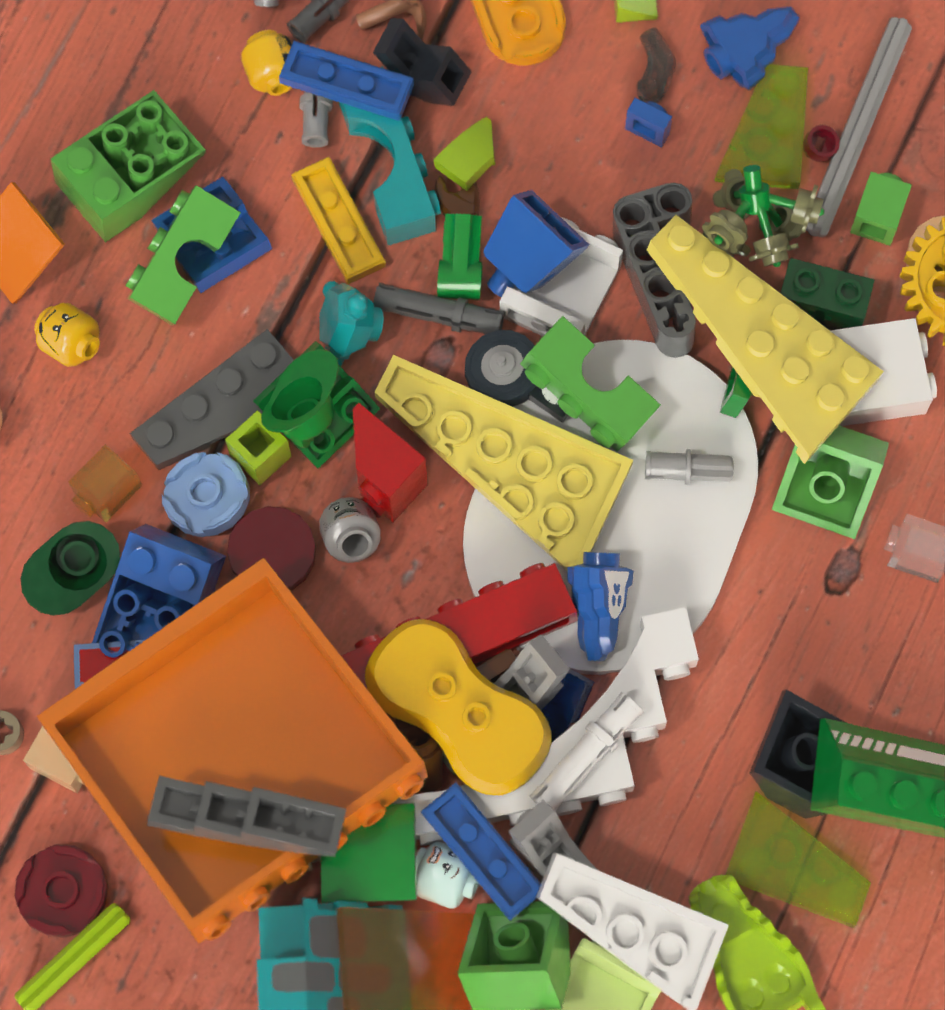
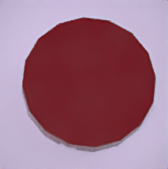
M267 506L251 511L237 522L229 536L227 554L232 571L236 577L264 558L291 591L307 579L314 567L316 545L311 528L300 515L286 508Z
M56 844L45 848V850L40 851L36 855L34 854L25 861L16 877L14 897L20 914L30 927L50 937L67 938L79 934L102 913L107 901L108 884L104 870L90 853L74 845Z

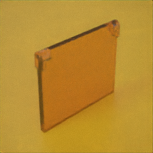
M357 907L336 908L344 1010H473L457 974L474 918L473 913Z

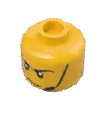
M60 303L46 308L39 315L35 323L34 331L38 348L67 367L77 366L84 361L90 360L99 349L100 329L98 322L70 303Z

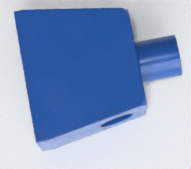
M533 190L515 194L509 200L484 248V256L497 268L487 281V285L499 297L503 296L507 286L512 289L517 287L526 294L545 286L582 254L590 244Z

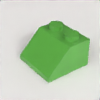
M839 425L805 464L796 453L798 447L794 445L771 510L855 539L884 465L889 442Z
M533 901L511 921L508 920L495 903L477 904L457 973L472 1009H562L571 975L568 921L542 901Z

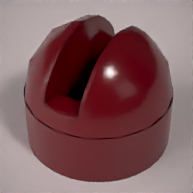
M827 125L815 126L807 133L803 141L805 155L817 162L830 159L840 146L837 132ZM818 136L824 139L819 151L815 149Z

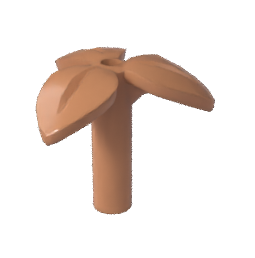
M388 0L356 15L357 22L362 31L403 12L411 13L414 16L417 35L421 39H423L426 28V12L420 0Z

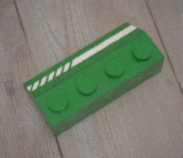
M820 719L810 810L945 838V745L831 719Z

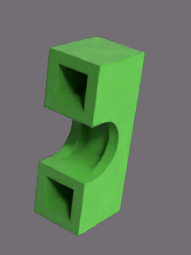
M197 185L191 189L190 193L181 190L169 211L175 215L168 230L162 227L158 229L147 248L154 254L146 267L140 264L136 266L125 285L132 290L127 297L128 300L170 325H174L197 288L183 279L176 269L175 257L178 249L185 243L198 242L213 251L219 250L241 213Z
M562 316L529 351L520 365L526 369L525 375L534 385L541 389L546 387L558 398V405L567 415L575 419L579 417L591 428L590 433L599 444L606 448L612 447L618 452L661 404L629 375L613 390L599 391L592 388L583 377L582 363L595 345Z

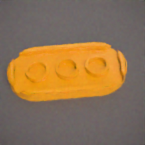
M470 0L487 46L492 53L505 62L521 66L538 64L550 58L562 44L565 35L566 19L560 0Z

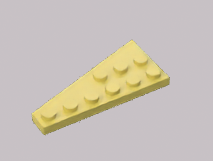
M395 355L392 356L375 390V398L567 572L568 567L583 564V552H592L633 465L632 459Z

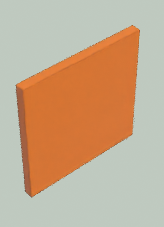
M11 182L0 195V289L12 304H17L64 247L65 243L15 182Z

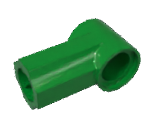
M445 214L443 259L439 260L437 297L480 300L483 262L480 261L482 216Z

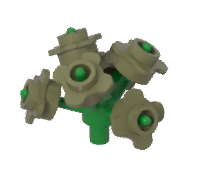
M759 165L744 167V177H742L741 172L737 169L728 170L724 175L725 182L721 189L713 194L714 205L718 208L725 207L728 210L712 213L710 216L711 222H705L702 226V235L708 238L715 247L724 250L732 257L735 254L748 256L751 249L745 244L748 233L743 219H746L749 215H758L760 221L759 228L763 232L764 239L753 242L756 255L749 257V261L762 260L764 267L771 265L779 267L781 262L789 260L787 251L799 248L798 243L790 245L789 241L805 233L808 222L817 224L819 216H822L825 212L822 208L824 199L815 197L818 185L814 184L813 191L799 188L797 199L793 200L770 194L769 185L762 182L761 167Z

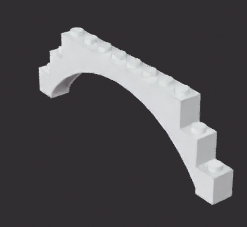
M686 607L641 617L640 628L642 634L626 664L607 691L587 713L551 743L545 761L524 785L508 794L496 796L482 794L467 785L460 786L490 823L509 819L510 825L515 826L518 818L524 812L533 809L537 804L529 795L542 784L551 771L587 732L585 727L590 721L595 723L621 692L631 698L643 710V713L618 739L616 743L619 746L613 752L608 751L596 763L588 775L565 798L555 812L558 816L579 812L582 810L581 803L599 799L600 806L617 804L627 800L626 793L633 792L635 785L624 738L631 737L632 743H639L659 737L658 730L665 729L667 721L656 676L663 674L664 680L686 677L691 674L689 668L696 667L699 660ZM446 790L415 794L405 800L398 798L392 803H415L416 840L420 839L421 846L431 845L436 841L444 842L421 814V811ZM321 855L308 864L309 869L307 872L313 870V862L321 861Z

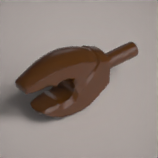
M441 176L436 179L435 193L444 217L445 214L479 215L480 194L476 182L467 191L462 188L459 192L452 193L447 190Z

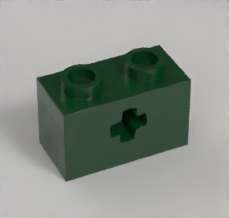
M790 258L780 293L828 330H837L863 325L875 280Z

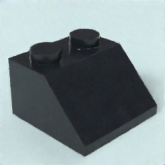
M786 689L781 692L749 773L769 800L804 819L827 815L826 813L810 810L820 719L844 721Z

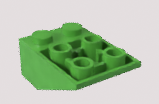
M153 90L50 159L55 183L106 243L140 220L206 153V150Z

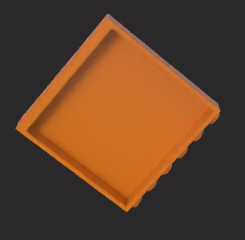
M264 558L36 716L198 944L205 939L211 941L220 937L230 928L231 920L245 910L251 912L261 907L270 898V892L283 882L289 884L298 880L308 871V864L320 855L236 844L148 826L147 819L159 776L205 786L206 781L250 792H252L253 787L345 808L346 813L337 850L347 842L348 834L361 825L369 827L376 823L385 814L386 807L398 798L405 800L413 796L422 788L423 780L428 777L424 761Z

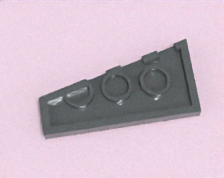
M266 329L130 433L131 437L158 470L179 462L194 453L208 449L210 444L230 436L257 410L261 414L263 413L253 400L285 371L287 366L294 360L270 331Z

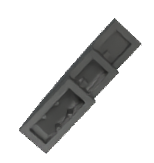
M159 776L147 825L236 844L335 857L346 809L253 787L252 792L208 781H206L205 786Z

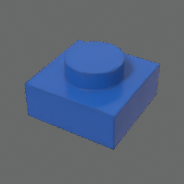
M635 97L627 110L625 129L662 148L670 135L672 116L667 114V111L659 104L651 101L645 103Z

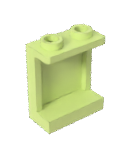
M582 938L570 960L571 975L562 1009L546 1010H651L661 990L594 940L589 941Z

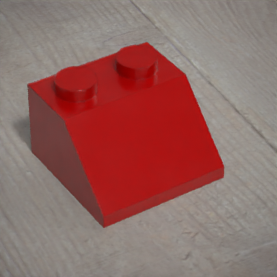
M358 402L353 408L358 489L363 497L362 500L372 508L377 518L384 515L391 522H394L428 485L426 458Z

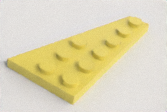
M675 215L650 240L647 248L648 253L676 290L683 291L694 306L693 314L701 325L706 323L717 338L716 345L752 394L756 397H761L774 415L772 421L781 433L787 432L798 447L796 450L797 455L805 464L877 383L884 371L724 250L715 247L708 238L679 216Z

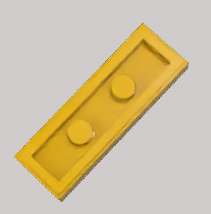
M330 157L291 174L293 183L347 285L386 267L380 250Z

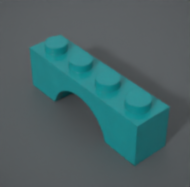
M339 102L349 134L377 141L387 149L394 160L393 169L387 180L373 191L375 211L387 246L435 232V216L441 214V209L435 191L426 190L423 178L428 177L424 158L421 152L414 154L410 141L415 140V135L409 116L401 117L400 121Z

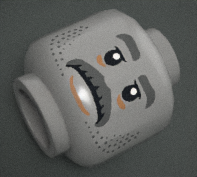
M354 497L340 498L331 502L323 510L320 517V533L327 551L335 559L346 563L360 562L370 557L377 550L381 540L380 527L372 508L362 499Z

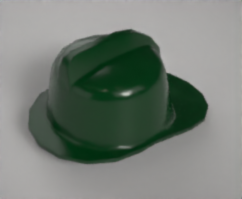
M81 521L73 522L54 534L24 564L20 580L22 593L28 604L40 613L56 616L68 614L86 602L101 587L108 583L116 573L120 561V549L113 533L101 524Z

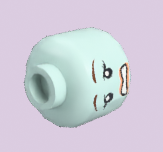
M436 841L428 849L421 847L416 855L418 897L447 908L458 907L465 897L473 899L479 883L446 843Z

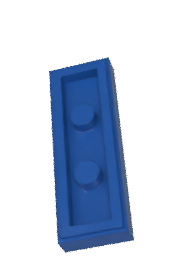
M293 41L279 76L280 84L400 121L414 86V79L412 77L297 41Z
M457 782L421 811L424 818L509 921L537 899L536 896L541 886L540 882Z

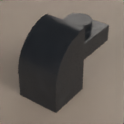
M400 18L390 19L373 51V54L387 68L386 70L412 77L414 79V86L410 95L428 103L454 106L472 72L451 46L425 44L408 23Z

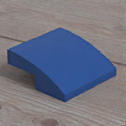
M223 176L204 187L203 190L241 212L232 229L217 251H213L198 242H188L178 249L175 257L200 293L272 250L269 239L248 214L244 202ZM170 209L151 220L157 231L160 227L168 230L175 218V215L169 212Z

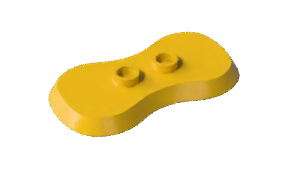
M426 619L406 622L389 633L376 647L368 660L365 670V683L368 691L384 712L394 718L421 728L435 739L444 751L456 775L471 789L492 796L508 794L524 785L545 761L552 739L551 729L543 712L527 698L498 687L485 678L473 664L463 643L446 626Z

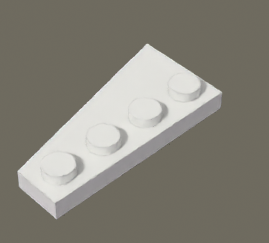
M553 853L536 898L686 1010H697L729 925L560 854Z

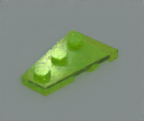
M768 64L764 68L765 77L758 81L716 173L714 182L724 183V175L728 170L737 169L741 172L742 177H744V167L759 165L761 167L762 182L767 183L769 187L799 189L808 67Z
M757 791L754 793L725 875H732L739 885L846 926L856 927L871 882Z

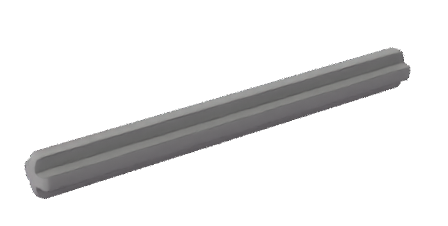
M892 17L887 23L841 134L839 149L832 156L816 197L824 199L822 208L825 212L822 216H819L817 224L808 222L806 230L811 236L825 237L829 232L912 30V26L905 18Z

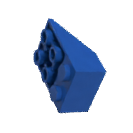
M148 524L129 531L92 643H99L101 651L108 657H118L126 650L131 651L141 643L136 642L133 646L129 644L130 641L148 639L214 593L226 555ZM107 642H121L119 651H111L107 646Z

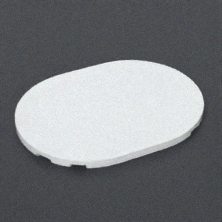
M611 340L593 343L595 345L594 348L588 353L582 363L583 377L592 388L599 391L613 390L629 375L661 406L618 452L612 447L607 448L633 460L629 474L592 552L620 554V566L634 570L633 583L627 592L626 607L619 616L618 638L614 651L607 655L605 661H588L586 653L580 649L578 621L543 636L550 646L559 653L563 662L570 669L568 672L605 675L606 673L620 672L642 634L640 628L642 616L686 607L692 633L694 634L710 613L720 593L756 492L758 455L754 434L744 409L741 410L736 418L720 413L727 385L713 371L686 354L682 357H669L660 352L656 343L640 340ZM529 399L522 404L514 406L518 410L601 445L592 437L590 433L591 428L579 417L575 419L568 415L562 423ZM686 449H691V454L731 456L734 462L733 477L729 482L690 480L689 485L685 484L684 480L645 479L646 451L686 453ZM475 488L467 510L463 536L465 568L474 598L479 596L478 591L490 583L503 581L505 585L521 578L519 573L534 564L544 563L546 567L555 563L572 599V586L568 582V572ZM526 644L519 646L516 649L521 652L523 648L526 646Z

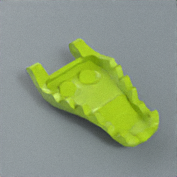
M732 875L713 876L692 890L689 895V904L692 910L729 925L713 965L717 990L726 1010H797L802 1006L805 1010H826L817 994L810 971L799 950L785 935L775 929L773 923L757 907L750 904Z

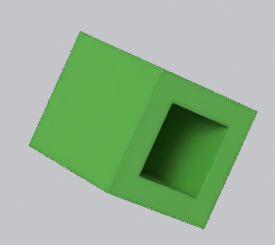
M870 172L850 233L891 246L912 184L903 182L900 177L891 173L878 174Z

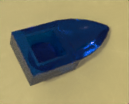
M572 669L561 680V683L564 685L562 689L541 710L550 726L552 742L562 735L571 723H576L580 719L595 683Z

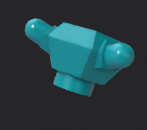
M329 281L323 286L325 300L319 312V340L325 345V349L338 359V364L341 367L344 360L349 359L351 353L364 348L368 341L376 342L379 339L383 329L384 316L382 309L374 307V303L356 288L345 283L339 284L336 281Z

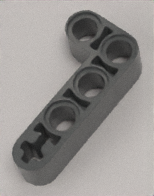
M666 183L619 199L613 209V236L618 248L623 250V263L656 346L664 355L676 358L688 354L693 348L696 328L693 309L683 291L676 290L654 259L643 261L638 258L643 255L651 256L647 251L650 240L675 215L679 216L689 225L691 223L692 195L690 191L682 184ZM673 207L679 209L680 211L671 213L667 212L665 209ZM628 220H636L640 223L637 225H628L624 222ZM656 291H665L670 295L666 297H657L652 293ZM673 317L674 327H669V319Z

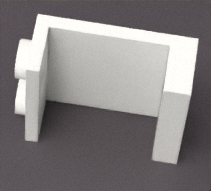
M566 218L562 219L590 244L589 247L542 288L526 294L517 287L512 289L507 286L500 299V310L505 311L504 319L541 336H544L562 316L583 335H586L622 263L623 250L618 248V245L613 240L602 235H596L595 237L581 231L574 222Z

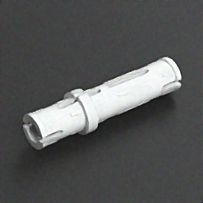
M621 692L595 723L590 721L585 727L587 732L581 740L551 771L550 775L529 797L537 805L544 800L556 811L565 798L588 775L596 763L608 751L613 752L619 746L616 742L643 713V710L631 698Z

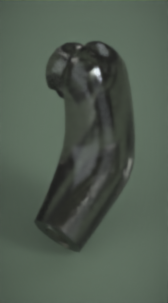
M651 28L640 36V41L647 54L648 63L642 79H639L637 82L636 91L641 101L645 103L648 101L659 103L665 97L676 68V58L657 28Z

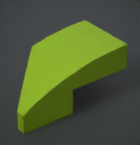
M485 117L473 124L433 159L437 170L466 191L491 165H495L491 120Z

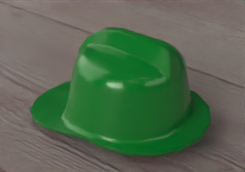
M323 349L308 351L297 357L281 375L269 402L265 406L261 415L262 425L268 431L282 432L301 448L309 447L313 439L324 432L334 419V405L330 393L339 372L338 359L330 351Z

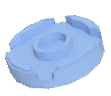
M206 452L194 453L179 461L167 474L164 482L166 487L164 489V496L162 495V505L171 522L184 533L198 537L218 535L233 527L244 515L250 500L249 482L240 465L228 455L218 452V455L206 454Z

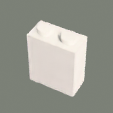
M915 318L830 330L884 371L877 383L840 423V426L926 414L933 398L937 396V386L934 374L932 372L927 373L924 358L928 356L927 339L924 332L918 333Z

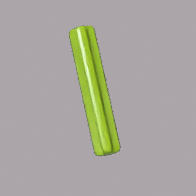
M110 904L15 993L14 997L18 1004L24 1010H37L129 924L130 918L118 904Z

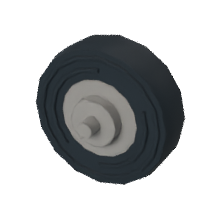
M496 330L483 335L471 346L465 359V377L469 387L512 407L526 402L529 398L528 393L536 385L525 375L526 369L520 363L535 345L525 335L512 330Z

